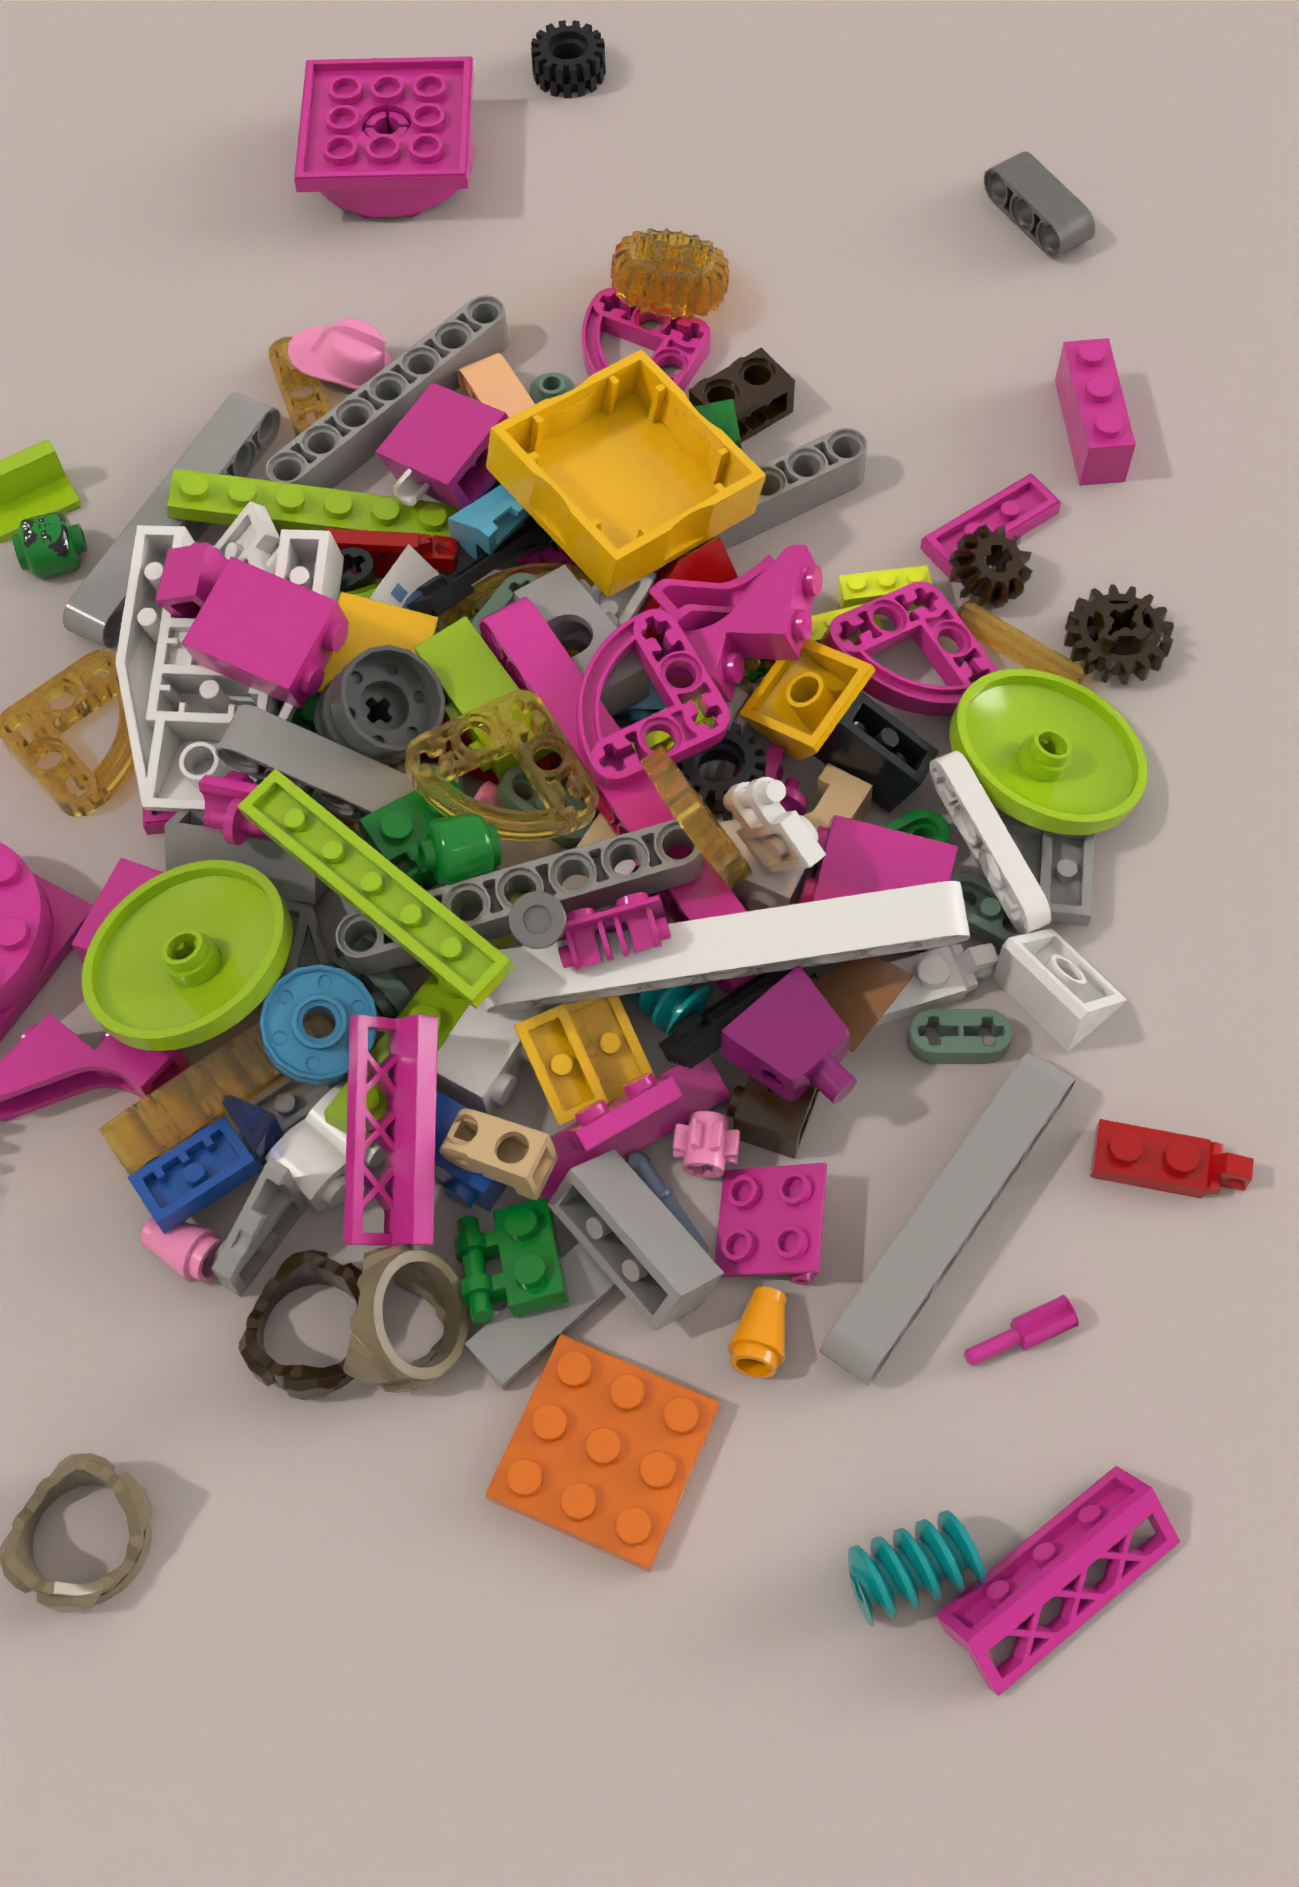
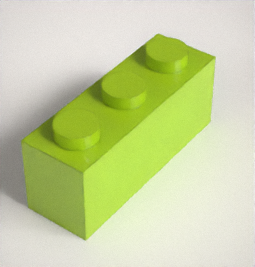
M466 616L414 647L416 655L425 660L440 679L445 697L444 717L455 733L458 734L464 730L472 743L468 745L469 751L482 771L485 772L491 768L497 778L501 780L504 773L510 767L515 765L530 766L553 752L548 727Z

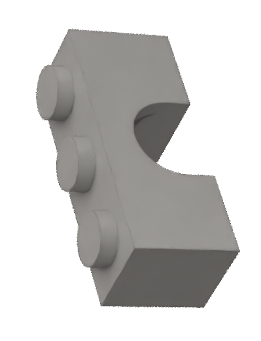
M566 565L514 591L515 601L522 597H527L531 600L562 646L573 645L585 649L571 658L583 676L596 650L620 626L618 619L612 612L605 613L596 603V598L590 585L584 579L577 580ZM634 651L615 668L601 694L600 700L611 716L649 696V677Z

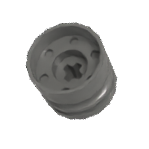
M392 645L368 648L353 658L340 673L327 683L318 697L314 714L317 734L393 768L430 740L442 723L445 697L440 679L425 660L408 649ZM369 713L375 718L373 722L369 721L366 717Z

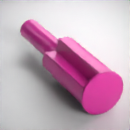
M1062 1294L1058 1298L1011 1319V1329L966 1349L964 1356L968 1364L974 1366L1019 1344L1023 1350H1027L1065 1331L1078 1327L1079 1320L1076 1311L1069 1299Z

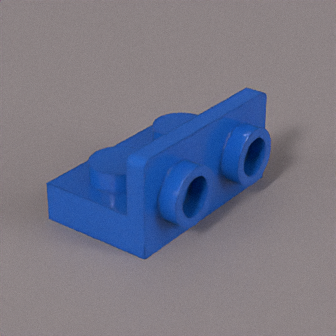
M224 1115L210 1125L198 1129L191 1137L163 1155L151 1159L144 1167L128 1176V1179L157 1225L165 1234L261 1172V1169Z

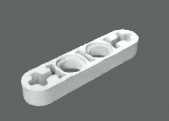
M952 751L933 759L929 766L933 785L1015 929L1021 934H1026L1048 925L1051 922V910L1045 894L964 755L959 751Z

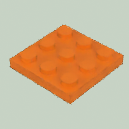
M560 1334L485 1495L488 1500L650 1572L717 1415L720 1402Z

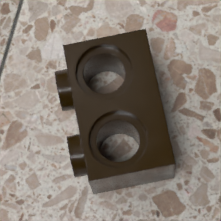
M761 347L746 357L736 359L730 366L710 378L700 380L694 387L689 389V401L693 406L733 399L742 443L793 412L795 380Z

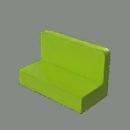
M49 439L0 460V543L12 539V534L19 533V524L26 518L52 512L67 514L81 507V501L66 477L57 453Z

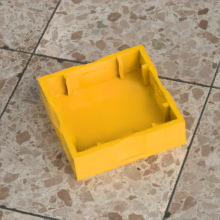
M642 349L589 376L573 390L545 399L491 427L486 468L608 598L754 514L766 474L721 429L706 420L694 408L686 394Z

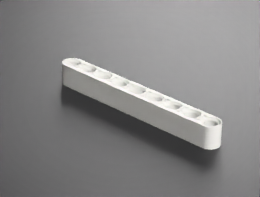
M957 881L935 882L669 923L668 926L672 938L661 941L662 947L636 954L629 930H624L630 956L624 957L617 932L607 933L614 960L610 962L607 960L600 934H598L596 938L603 963L576 971L574 966L563 968L558 947L568 945L566 939L559 940L552 946L544 949H532L526 946L500 949L499 951L511 960L514 969L484 1000V1008L487 1013L516 1012L563 1003H575L791 970L796 966L804 968L960 943L970 938L961 883Z

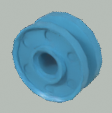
M322 964L297 968L279 979L264 999L260 1017V1033L264 1052L277 1071L296 1083L316 1087L339 1083L348 1077L350 1017L358 1014L377 1017L374 999L364 984L344 969ZM312 1014H324L332 1020L335 1029L327 1037L314 1038L308 1035L303 1028L305 1019ZM368 1030L369 1053L374 1045L376 1035L374 1030Z

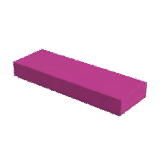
M1030 473L923 537L920 549L950 579V575L956 569L948 563L950 555L955 550H958L957 542L965 534H973L979 526L986 524L991 532L998 526L1005 525L1006 538L1008 539L1014 536H1022L1058 514L1061 502Z

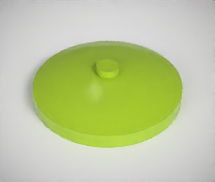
M1023 668L1005 669L989 673L980 677L966 689L952 715L950 722L952 751H959L964 755L995 807L1029 826L1063 835L1101 833L1125 820L1145 791L1148 778L1147 760L1143 747L1129 723L1113 706L1099 695L1065 677L1045 671Z
M204 860L181 865L163 872L127 895L109 913L96 931L86 952L82 969V991L86 1005L91 1014L111 1036L123 1044L147 1051L177 1050L212 1039L249 1015L265 999L278 981L285 968L292 946L293 926L288 906L273 883L263 873L240 862Z

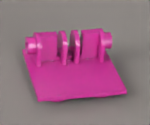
M645 892L634 893L618 899L615 902L616 907L595 913L593 908H583L567 913L566 928L559 940L566 939L568 945L558 947L563 968L574 966L575 970L579 971L603 963L596 938L598 934H600L608 962L613 961L614 956L607 933L617 932L624 957L630 956L624 930H629L635 954L662 947L661 941L672 937L668 926L669 920L659 895L648 897V894Z
M826 1163L724 1170L714 1261L724 1272L721 1277L791 1274V1282L795 1284L809 1285L813 1283L814 1275L820 1273L827 1176Z

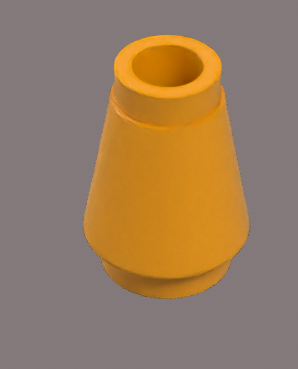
M765 1286L757 1287L753 1290L752 1298L749 1300L728 1345V1351L732 1355L731 1366L744 1375L755 1378L772 1377L776 1374L777 1367L785 1361V1304L787 1298L780 1290Z

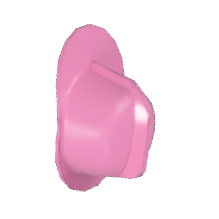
M345 318L327 327L319 326L304 329L295 334L288 343L287 355L291 364L301 373L357 390L392 362L391 356L385 350L386 341L375 326L357 318Z

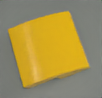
M341 592L338 603L349 621L348 635L343 647L338 652H333L324 668V679L318 691H323L326 684L340 673L353 658L368 648L392 645L408 649L416 654L414 647L435 634L438 617Z
M619 996L568 1004L563 1003L514 1025L558 1126L576 1119L575 1114L598 1100L604 1099L606 1104H609L626 1094L622 1088L625 1084L645 1073H653Z

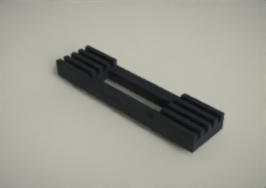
M530 515L525 520L526 525L510 535L491 555L485 552L448 578H444L447 576L444 573L431 578L419 586L417 591L421 590L423 594L410 602L407 607L409 610L432 616H440L474 593L475 590L472 584L519 552L544 545L552 538Z
M842 962L804 967L802 969L808 977L819 979ZM793 969L761 974L727 995L702 1014H690L670 1028L673 1034L658 1043L668 1062L677 1063L680 1066L683 1065V1067L692 1069L721 1048V1030Z

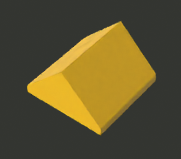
M808 639L803 642L799 660H776L738 714L745 722L774 744L785 747V752L800 762L819 751L876 670L872 664Z

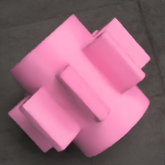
M713 1111L693 1112L689 1115L688 1125H675L672 1148L673 1158L684 1159L683 1171L687 1174L701 1178L720 1177L724 1174L725 1164L737 1165L740 1131L729 1130L730 1119L721 1113Z

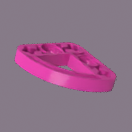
M606 288L599 291L589 304L583 320L582 349L588 377L610 366L601 349L603 332L655 351L651 359L660 368L666 365H674L681 368L682 371L679 374L669 377L683 392L709 355L711 349L710 327L705 321L619 288ZM648 320H655L663 324L656 330H646L640 326Z
M919 581L911 583L838 615L832 620L822 637L823 645L873 665L876 671L862 691L892 707L921 715L952 716L961 697L973 682L982 676L998 671L943 593L936 586L928 582ZM913 603L916 606H925L913 610L910 615L907 613ZM873 615L888 617L893 622L895 631H884L879 628L873 620ZM859 630L861 632L854 644L850 640L842 641L839 638L840 635L842 639H849L855 636ZM944 636L952 639L957 644L959 652L950 653L944 650L938 642V637ZM913 638L946 686L928 685L904 678L883 667L872 659L871 656Z
M659 609L647 610L632 617L615 629L603 641L591 658L584 673L576 712L577 740L583 762L593 781L598 786L609 790L627 787L715 746L724 738L730 722V711L725 700L678 622L671 614ZM651 628L655 634L665 633L662 646L667 655L661 661L662 648L655 638L645 639L647 629ZM634 651L667 709L603 737L599 721L601 694L615 668ZM673 668H684L693 675L694 683L687 688H676L667 681L665 674ZM699 695L700 698L697 706L705 718L713 716L716 718L711 729L705 723L695 724L698 710L693 700ZM663 731L671 736L674 746L667 752H655L646 745L645 737L650 732ZM631 742H633L636 753L628 756L632 746ZM610 754L614 760L626 757L623 760L621 771L617 772L613 766L603 768L605 755Z

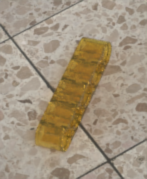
M312 1014L303 1022V1028L306 1033L314 1038L327 1037L335 1029L332 1020L324 1014ZM260 1021L115 1116L99 1129V1132L129 1176L144 1167L153 1158L171 1150L191 1137L198 1129L210 1125L283 1076L282 1073L275 1069L264 1052L260 1033Z

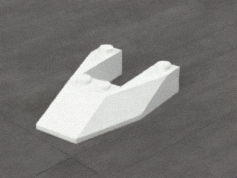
M137 525L115 664L142 807L145 810L178 812L179 810L204 812L205 801L203 794L199 791L198 784L204 775L224 778L230 770L240 772L221 761L215 752L239 705L246 704L258 707L289 722L297 707L197 664L182 645V641L195 618H175L156 603L155 600L168 549L196 543L186 527ZM281 529L275 575L338 601L344 557L331 532ZM249 776L254 780V784L259 785L261 783L260 780Z

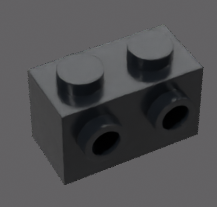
M861 691L819 751L813 756L825 765L829 763L873 785L871 800L890 813L922 784L929 771L930 762L936 758L939 750Z

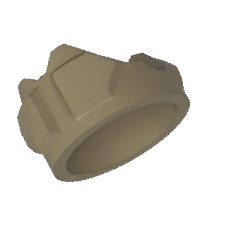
M396 1244L376 1248L364 1253L363 1260L361 1261L362 1274L357 1281L360 1291L358 1307L351 1317L350 1326L352 1333L343 1370L347 1375L354 1377L365 1385L376 1384V1386H381L385 1392L401 1393L421 1390L433 1384L435 1378L448 1372L458 1361L464 1349V1343L468 1335L469 1313L468 1306L462 1301L461 1282L454 1270L442 1258L432 1252L415 1250L412 1245ZM392 1276L397 1286L417 1293L435 1308L437 1317L444 1325V1333L441 1339L431 1348L427 1355L413 1364L407 1363L396 1353L384 1327L383 1299Z
M92 1453L72 1454L65 1457L59 1462L51 1475L38 1484L34 1494L15 1517L12 1523V1530L0 1547V1564L4 1576L15 1588L24 1593L35 1591L38 1603L60 1613L82 1612L93 1605L111 1599L134 1580L149 1552L153 1510L146 1490L128 1472L117 1475L114 1465L106 1458ZM88 1485L111 1488L127 1516L129 1541L123 1563L103 1578L81 1584L45 1580L39 1573L33 1556V1537L36 1526L44 1511L59 1496L72 1489Z

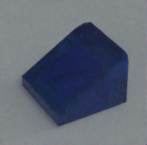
M226 1095L222 1103L261 1167L264 1168L267 1163L265 1157L284 1136L275 1114L235 1096Z

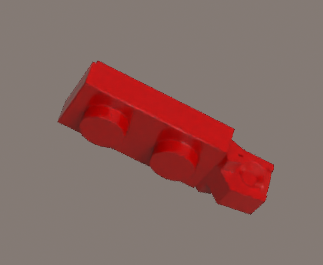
M325 528V531L331 532L340 550L348 547H358L366 550L372 556L377 578L385 577L408 544L434 569H438L439 572H456L459 558L458 540L452 537L440 535L432 537L424 533L420 535V533ZM349 569V570L346 571V572L350 571V572H352L354 575H357V574L361 573V572H355L353 569Z
M1099 1119L1096 1126L1090 1177L1201 1199L1204 1194L1218 1195L1220 1187L1245 1191L1249 1183L1252 1182L1254 1159L1229 1152L1223 1153L1224 1145L1211 1142L1210 1139Z

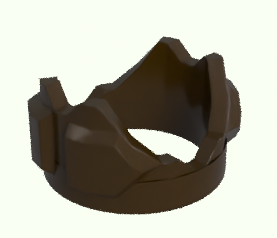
M318 1250L296 1252L281 1264L275 1277L270 1279L265 1285L261 1296L248 1316L246 1330L239 1341L238 1349L256 1379L267 1387L275 1384L286 1391L290 1397L301 1400L324 1397L355 1379L347 1375L343 1370L346 1358L338 1364L323 1368L307 1365L278 1364L266 1354L264 1330L268 1317L278 1302L294 1290L309 1285L336 1287L349 1294L356 1301L358 1307L360 1291L357 1281L362 1274L359 1268L352 1263L339 1264L335 1260H331L327 1252Z

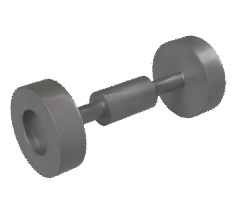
M532 891L520 896L512 905L509 913V926L512 934L521 946L532 949H544L552 946L562 937L566 928V914L562 904L553 895L542 891Z

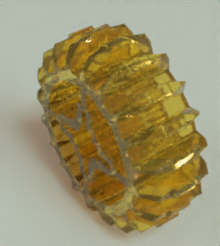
M649 228L646 233L634 231L632 236L622 237L621 243L616 245L611 263V287L616 290L617 297L626 300L627 306L639 307L641 313L651 312L656 314L657 318L662 315L670 316L673 320L683 316L690 320L693 319L695 314L707 316L709 311L718 310L719 303L724 301V295L727 293L729 285V260L723 256V250L713 247V242L710 240H700L697 234L688 235L684 234L682 230L674 232L667 228L664 231H656L653 228Z

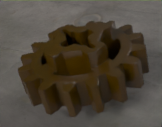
M1115 584L1110 585L1107 595H1103L1096 588L1091 589L1088 601L1079 597L1076 600L1074 611H1070L1067 618L1064 646L1073 647L1070 660L1072 662L1084 660L1086 663L1083 673L1086 675L1092 673L1095 669L1102 672L1101 682L1107 683L1111 675H1118L1122 685H1127L1130 674H1135L1141 681L1146 680L1150 669L1155 671L1161 669L1165 657H1168L1173 643V639L1170 637L1174 624L1173 622L1164 621L1167 613L1166 607L1153 609L1151 604L1154 596L1148 594L1139 599L1135 597L1136 587L1130 586L1126 594H1120Z

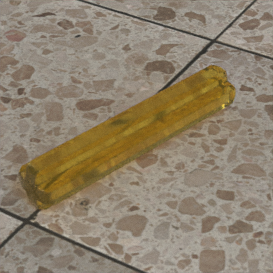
M966 601L957 611L958 616L974 637L1028 669L1057 674L1082 684L1086 675L1084 667L972 601Z

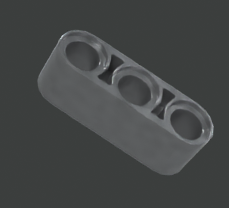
M1023 151L985 171L984 187L990 200L1050 258H1056L1094 237L1095 222L1089 209L1029 152Z

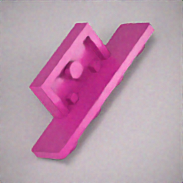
M710 1056L692 1069L676 1064L655 1077L652 1072L645 1073L625 1084L622 1088L626 1094L609 1104H606L605 1100L601 1099L578 1111L575 1114L577 1122L550 1137L559 1158L539 1198L546 1196L548 1201H550L569 1169L614 1149L625 1159L631 1151H639L675 1130L676 1124L687 1123L691 1113L708 1111L727 1100L730 1093Z

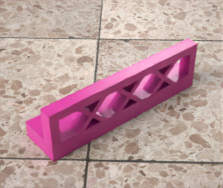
M358 1014L350 1017L343 1245H433L438 1016L416 1014L394 1019ZM368 1030L389 1032L388 1056L380 1065L368 1052ZM375 1084L387 1096V1112L378 1121L366 1108V1093ZM374 1140L386 1153L385 1169L376 1178L364 1165L365 1149ZM373 1197L384 1209V1233H362L363 1208Z
M1115 1466L986 1572V1582L980 1583L977 1580L935 1616L944 1632L969 1653L988 1688L999 1696L1174 1548L1180 1540L1153 1488L1118 1466ZM1148 1518L1155 1534L1138 1549L1129 1548L1133 1530ZM1099 1558H1107L1104 1577L1093 1587L1084 1586L1088 1567ZM1054 1596L1063 1597L1058 1616L1047 1625L1038 1624L1042 1606ZM1006 1636H1017L1012 1655L996 1668L987 1652Z

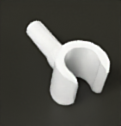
M410 468L393 485V492L402 503L414 506L430 488V485L427 482L423 486L417 484L411 477L413 471Z

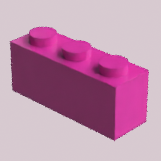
M1109 338L1063 342L1055 384L1079 486L1125 482L1136 443Z

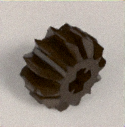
M985 524L979 526L973 534H965L957 542L958 550H955L950 555L948 562L956 568L950 575L949 582L962 583L964 587L960 591V598H966L972 594L975 596L976 608L984 607L990 602L996 609L1003 607L1008 602V599L1015 600L1023 593L1025 588L1023 584L1031 578L1033 571L1025 565L1030 560L1032 552L1020 551L1017 547L1021 542V535L1008 539L1006 538L1005 525L998 526L991 532Z

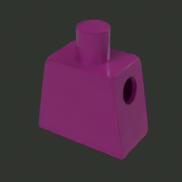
M796 966L721 1030V1054L786 1101H796L814 1085L833 1104H837L850 1093L857 1083V1079L839 1063L848 1053L851 1036L849 1030L805 971L799 966Z

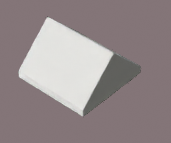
M1052 928L1009 937L1002 945L992 979L1067 1052L1127 1001L1119 991Z

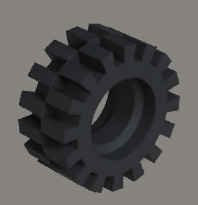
M566 20L559 21V27L557 28L552 23L546 25V32L540 29L536 33V38L532 39L531 56L534 81L536 85L540 84L542 91L546 92L550 89L551 96L558 97L560 92H564V98H571V92H577L578 97L585 96L586 88L592 93L597 89L596 83L601 85L604 81V75H606L605 43L598 30L592 32V25L586 23L581 28L580 21L573 20L572 26H566Z
M732 722L730 730H727L724 738L718 744L672 765L674 793L678 792L680 804L684 806L689 803V812L695 816L699 814L701 809H704L705 820L714 821L715 812H722L723 821L732 820L733 813L727 810L723 804L724 795L735 784L751 782L757 778L765 777L766 756H764V747L761 741L755 743V734L749 729L741 735V724ZM726 760L735 764L738 767L739 773L731 780L714 782L702 777L699 769L701 765L708 761Z

